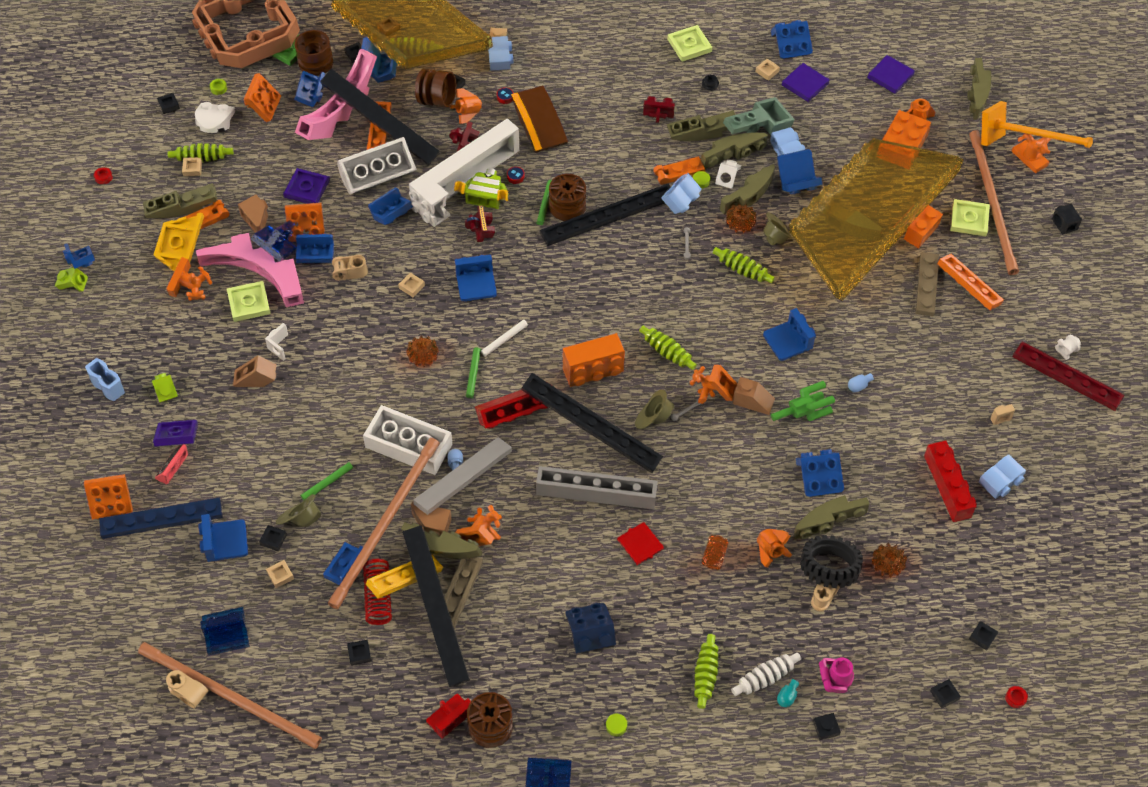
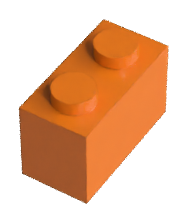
M928 205L908 226L904 240L919 249L938 228L943 214Z

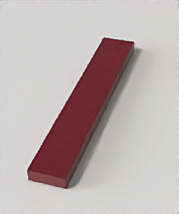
M1023 341L1012 356L1113 411L1117 410L1125 396Z

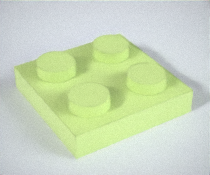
M698 25L668 34L667 40L682 62L712 52L711 44Z
M954 199L950 231L987 236L990 204Z
M263 281L227 288L234 322L271 314Z

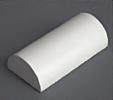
M404 137L343 158L337 162L340 176L349 194L417 170Z

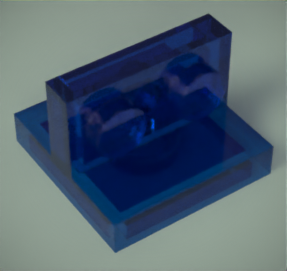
M290 220L275 229L268 225L256 232L251 238L253 242L279 262L293 254L297 249V246L288 240L293 234L292 229L295 226Z
M243 607L202 615L200 623L205 637L208 656L250 647Z
M528 757L525 787H570L572 760Z

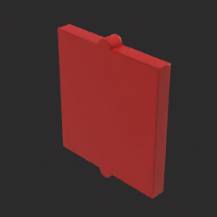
M642 522L633 529L629 528L628 532L617 538L636 565L647 559H652L653 555L664 549V546L645 522Z

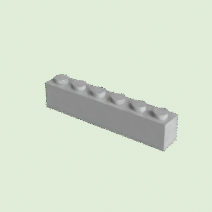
M539 466L536 495L654 510L658 481Z

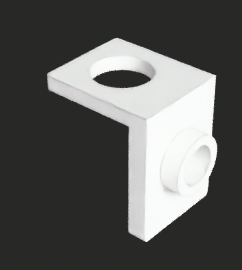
M733 160L722 162L715 184L732 189L736 173L741 169L742 165L737 164ZM723 173L730 174V182H723L721 175Z
M284 323L272 330L265 338L267 349L283 361L285 360L284 350L277 344L288 335L287 327Z

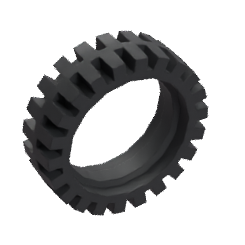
M822 535V538L816 536L815 539L811 538L809 542L805 543L800 565L804 575L809 576L811 581L816 580V584L824 583V587L831 585L832 588H837V585H839L840 588H844L845 585L851 586L859 578L863 556L860 555L861 551L859 549L856 550L857 546L854 544L850 545V541L846 540L843 542L841 537L835 539V536L832 535L830 538L827 535ZM818 554L835 555L844 559L850 567L845 569L827 568L819 564L813 556Z

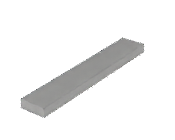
M497 437L413 500L414 505L427 515L510 454L512 447Z

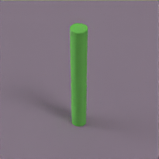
M552 180L547 181L536 222L537 225L544 224L549 205V184Z
M478 347L473 349L466 391L467 398H473L481 352V349Z
M350 462L346 463L301 494V498L305 500L310 495L317 494L352 470L353 466Z

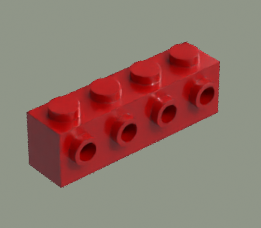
M522 390L475 406L479 423L485 429L494 428L503 422H511L516 417L522 415H530L538 409L548 408Z
M947 440L928 444L924 457L952 521L957 522L972 518L977 503L969 492L967 480H964L960 464L955 461L952 447H949Z

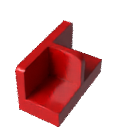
M455 694L446 703L441 700L439 702L440 708L426 719L427 724L443 739L467 718V708L471 700L469 698L464 700L459 694Z

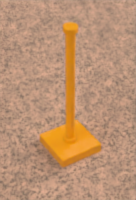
M1000 101L982 112L981 145L988 146L1005 136L1006 130L1080 144L1086 148H1090L1093 143L1092 137L1082 138L1007 123V102Z

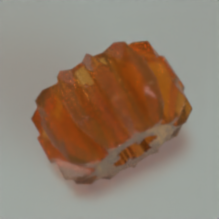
M739 203L737 206L732 205L731 209H728L726 222L730 229L735 228L736 233L741 230L744 234L745 230L751 231L752 227L755 226L757 215L753 207H748L747 203L744 206Z
M420 335L419 339L413 337V342H408L406 353L410 363L414 362L416 367L419 364L425 367L426 363L432 365V360H437L439 349L435 339L431 340L429 336L423 338Z
M719 535L709 536L702 559L703 566L712 570H719L722 567L729 543L728 539Z
M889 542L886 546L880 544L878 550H874L872 564L875 565V571L881 570V576L888 573L889 578H891L893 574L898 576L901 571L905 570L907 556L903 555L904 549H897V544L894 547H891Z

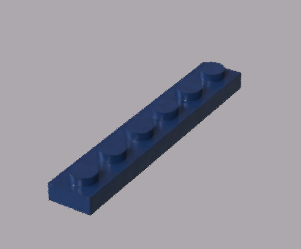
M219 497L99 518L100 536L102 539L202 522L201 515L210 514L211 520L223 518L221 499Z

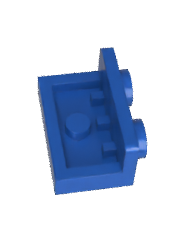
M302 71L294 100L314 107L316 102H320L323 95L320 91L324 88L320 81L325 76V73L321 72L318 77Z
M395 187L370 203L368 207L373 219L386 225L392 223L400 215L406 214L413 205L410 200L402 197L399 189Z
M296 235L297 263H332L334 258L333 235Z
M68 243L64 244L65 250H63L65 259L68 265H73L74 269L80 266H90L93 263L92 261H95L90 246L71 252Z
M345 542L323 573L324 578L340 585L363 546H360L358 549Z

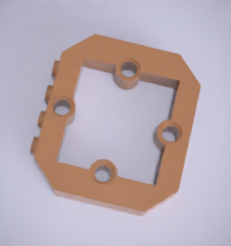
M199 0L192 11L194 17L192 23L195 29L199 28L198 33L201 39H205L204 43L207 49H211L210 53L213 59H217L220 65L244 68L286 50L294 43L300 29L296 17L285 0H265L269 19L279 21L281 25L263 33L259 30H253L247 34L246 40L230 47L225 43L219 25L213 23L211 18L225 12L237 14L242 10V5L254 0Z

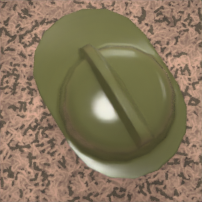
M766 213L768 222L763 232L767 236L766 239L770 245L782 244L788 238H792L787 227L779 218L772 213Z
M665 390L656 391L640 411L635 421L637 429H644L652 423L660 424L668 419L674 404L667 399Z
M310 495L301 503L286 510L277 518L276 524L280 525L288 521L300 527H307L321 517V512L313 501L315 495Z

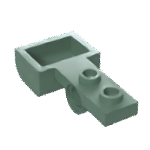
M774 97L755 102L752 111L726 117L723 124L732 135L743 131L746 133H756L759 127L763 126L771 136L772 132L792 127L795 119L778 99Z

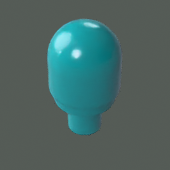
M792 679L789 685H785L780 690L777 702L781 707H790L795 701L798 693L796 691L799 685L798 681Z

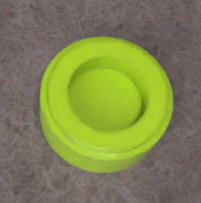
M215 79L209 85L210 91L215 95H222L227 91V84L223 79Z
M698 171L693 175V179L701 189L709 186L710 175L708 173Z
M621 714L610 715L606 720L607 732L616 737L623 735L627 730L626 718Z

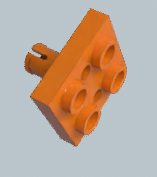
M258 73L254 75L244 97V103L247 108H252L265 122H269L272 120L281 95Z
M322 203L285 205L289 242H296V235L305 234L304 230L305 232L309 231L307 233L309 235L325 234Z
M125 474L84 481L92 520L133 512Z

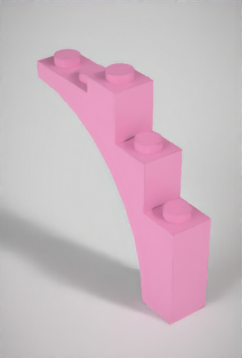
M360 49L346 80L365 95H368L370 88L367 85L377 56L364 49ZM334 94L318 110L308 115L300 116L295 133L307 140L331 138L336 123L349 120L352 107Z
M249 233L232 236V243L196 250L200 266L233 265L249 269L263 276L275 286L282 296L285 307L304 304L294 260H282L275 263L271 246L253 250Z

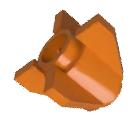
M464 88L456 89V98L459 99L456 100L455 105L450 106V109L455 108L457 113L462 114L459 115V124L468 123L480 112L482 102L476 95Z
M925 99L914 100L911 102V108L907 111V113L925 120L935 117L936 113Z
M766 529L760 532L757 543L759 544L761 563L765 567H769L773 561L772 558H778L782 554L789 558L792 556L791 552L784 547V544L791 537L788 532L775 529Z

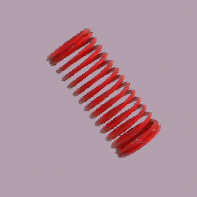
M370 559L363 566L365 621L371 625H383L392 620L391 593L386 595L385 598L374 599L371 597L375 595L370 594L373 592L366 585L367 578L370 579V576H377L384 571H389V563L384 559ZM377 562L385 563L387 565H373L366 568L367 565ZM372 567H385L383 569H369ZM386 600V602H378V603H373V602H372V601ZM381 604H386V605H387V606H383V607H382V606H380V607H373V605H381ZM383 608H384V609H387V610H384V611H382V610L372 611V610H374V609H383ZM370 616H372V617H385V616H389V618L382 619V620L371 619V618H369V617H370Z

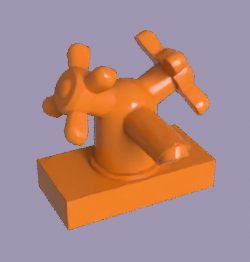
M1023 134L1022 137H1019V142L1023 139L1026 140L1014 146L1011 152L1034 173L1047 167L1049 161L1043 154H1050L1051 151L1048 150L1047 144L1051 139L1042 137L1039 140H1034L1030 134Z
M181 257L166 288L168 294L176 298L182 286L192 291V293L186 292L189 301L200 298L205 299L204 291H199V288L205 280H207L209 285L212 284L209 273L202 266H199V276L196 277L194 273L189 274L188 271L191 264L188 259Z
M714 365L711 375L706 376L702 374L705 370L704 366L700 367L699 370H694L690 385L693 386L697 381L698 383L701 382L703 388L698 390L700 394L698 403H705L709 393L714 398L715 393L713 390H717L726 401H733L738 383L721 365Z
M492 505L488 506L490 513L483 516L481 515L482 508L479 507L477 508V514L473 518H467L468 522H474L473 525L457 529L455 533L459 534L461 539L465 541L471 539L477 542L479 546L489 545L493 540H500L501 538L490 525L494 521L495 526L499 528L500 522L498 520L502 516L494 510Z

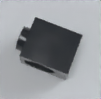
M1071 203L1057 207L1052 220L1063 235L1078 230L1082 218Z

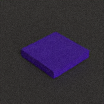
M886 55L869 72L867 78L896 94L914 75L915 70Z
M802 63L782 81V86L809 102L829 84L830 79Z
M296 168L283 193V197L307 204L318 203L330 181V177Z
M197 420L159 422L153 439L154 447L193 444L198 428Z

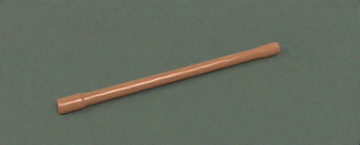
M978 130L970 132L969 136L975 150L1005 257L1006 268L1009 275H1016L1019 273L1016 258L1013 255L983 145H981V135Z
M431 437L428 439L419 458L340 586L336 588L328 601V605L338 610L343 603L350 587L428 460L438 448L440 443L436 439Z
M144 642L139 647L138 653L144 657L158 662L172 671L179 670L193 680L203 684L209 691L291 734L310 747L317 749L321 743L322 737L295 725L180 663L148 643Z

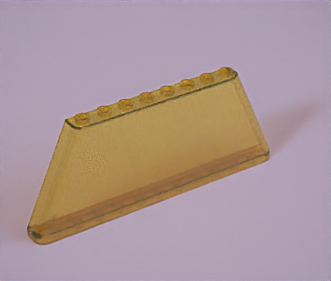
M332 0L331 3L335 12L340 13L343 19H347L354 28L356 27L362 35H365L372 43H375L391 60L396 61L400 68L410 69L487 51L493 47L492 37L446 0ZM391 16L400 24L401 29L386 36L377 28V23Z
M873 138L869 143L863 145L858 154H854L851 162L845 164L838 175L833 176L828 186L825 185L818 196L813 197L810 205L807 208L804 207L797 218L792 219L789 224L791 235L835 298L843 301L907 231L908 226L955 178L962 167L964 159L955 155Z

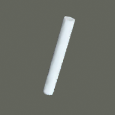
M525 320L519 322L481 350V354L486 357L527 327V322Z

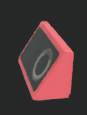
M185 444L174 449L155 476L156 480L165 484L170 482L188 456Z

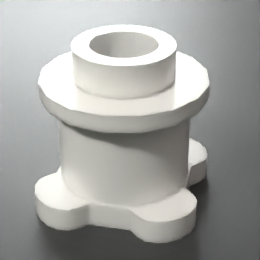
M1068 335L1065 340L1059 339L1057 341L1058 344L1055 346V349L1067 360L1070 358L1069 355L1080 350L1081 342L1076 336Z

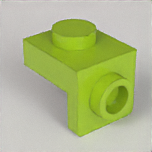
M74 267L62 270L57 275L55 287L59 290L74 287L79 292L84 291L88 276L78 268L74 269Z
M166 373L154 376L155 380H152L159 403L178 397L171 375L166 376Z

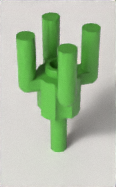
M821 381L800 390L801 397L789 401L790 407L772 413L771 418L773 421L789 415H793L796 418L806 415L807 420L813 421L833 413L831 406L818 411L815 410L835 403V399L833 396L824 398L822 391L809 395L826 388L825 382Z

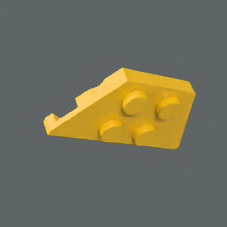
M197 213V216L186 218L185 216L175 221L164 222L154 251L155 258L172 271H175L181 257L191 262L204 219L203 213Z

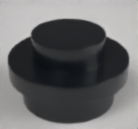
M707 75L702 80V86L704 89L712 91L718 88L719 81L715 75Z

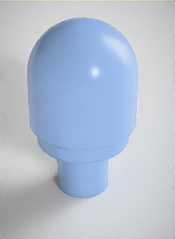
M871 373L865 376L861 374L851 378L848 382L849 390L859 392L865 389L868 383L874 380Z
M452 449L447 455L448 465L452 471L463 463V454L459 449Z

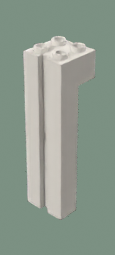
M506 119L409 183V195L413 205L412 210L415 213L418 212L426 223H430L433 227L450 217V213L446 211L444 206H446V200L460 192L454 191L455 182L461 181L465 183L470 178H473L477 172L486 173L488 168L494 169L519 152V128L509 119Z

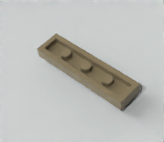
M920 253L915 314L934 316L939 254Z
M481 558L461 559L445 595L454 629L482 567L483 559Z

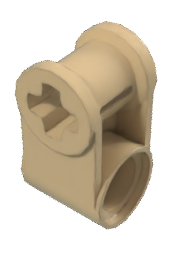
M362 255L338 256L332 260V265L334 266L332 277L337 281L363 278L368 274L366 260Z
M824 583L817 584L811 600V606L816 611L827 610L834 595L837 594L840 588L839 585H837V588H832L831 585L824 587Z
M179 670L170 672L166 677L170 693L191 708L195 709L208 692V689L203 684L193 680Z

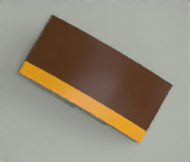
M543 85L511 94L520 123L524 126L528 140L530 139L535 153L568 143L558 114Z

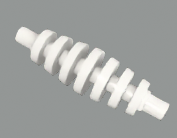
M795 653L792 656L784 654L781 658L776 657L773 661L769 660L766 661V664L758 665V668L755 667L752 673L749 672L745 675V678L739 679V685L731 689L734 696L742 692L748 695L752 693V690L755 692L760 690V688L767 687V684L771 686L775 681L780 680L781 676H785L788 671L790 672L794 669V664L801 660L799 653Z

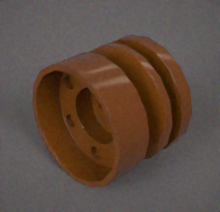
M309 30L301 33L295 39L294 45L301 71L318 76L321 72L327 73L332 68L334 61L329 37L326 33L320 30Z
M421 69L415 82L417 102L420 105L450 107L456 95V78L452 71L439 70L437 72L436 70Z
M565 173L556 176L550 182L549 210L556 219L566 221L580 216L586 211V184L579 176Z
M485 692L477 695L470 702L467 708V720L472 740L485 748H495L503 745L510 738L513 731L512 708L509 701L498 693Z

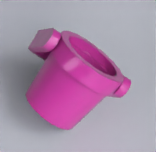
M841 657L837 659L824 658L819 662L820 674L825 690L827 692L846 693L847 688L852 685L854 680L852 662Z

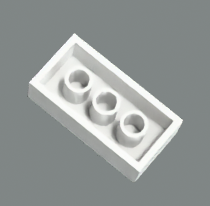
M382 405L363 435L365 448L410 466H414L430 437L436 439L440 444L423 468V471L436 475L453 445L451 432Z

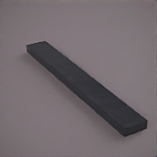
M333 69L321 79L320 83L391 138L396 140L404 137L409 151L428 166L440 154L438 149Z
M668 183L541 229L540 234L547 246L556 244L664 204L662 196L671 186Z
M531 373L522 386L521 390L650 473L654 472L662 460L663 456L535 374Z
M420 525L405 530L402 533L448 685L453 687L470 681L424 528Z

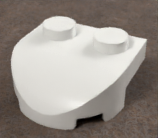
M210 102L201 103L195 111L196 127L199 126L201 131L207 133H217L218 129L224 128V130L229 129L230 120L235 113V107L226 104L215 105Z

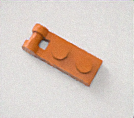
M698 156L665 166L657 165L653 171L658 176L659 184L664 185L676 181L687 173L693 177L698 171L705 172V167Z
M218 200L210 206L187 215L186 218L197 216V213H203L204 219L201 229L228 218L230 213L224 208L223 202Z

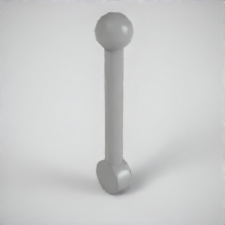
M685 227L683 230L685 233V253L683 257L688 260L691 257L689 253V233L691 230L689 227Z
M697 400V402L679 413L672 414L671 419L677 421L678 417L700 405Z

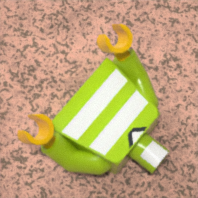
M488 168L486 173L477 172L473 178H470L465 183L456 181L454 191H460L461 194L465 192L467 204L499 209L500 200L508 201L509 196L505 184L501 183V177L497 176V171L492 168Z

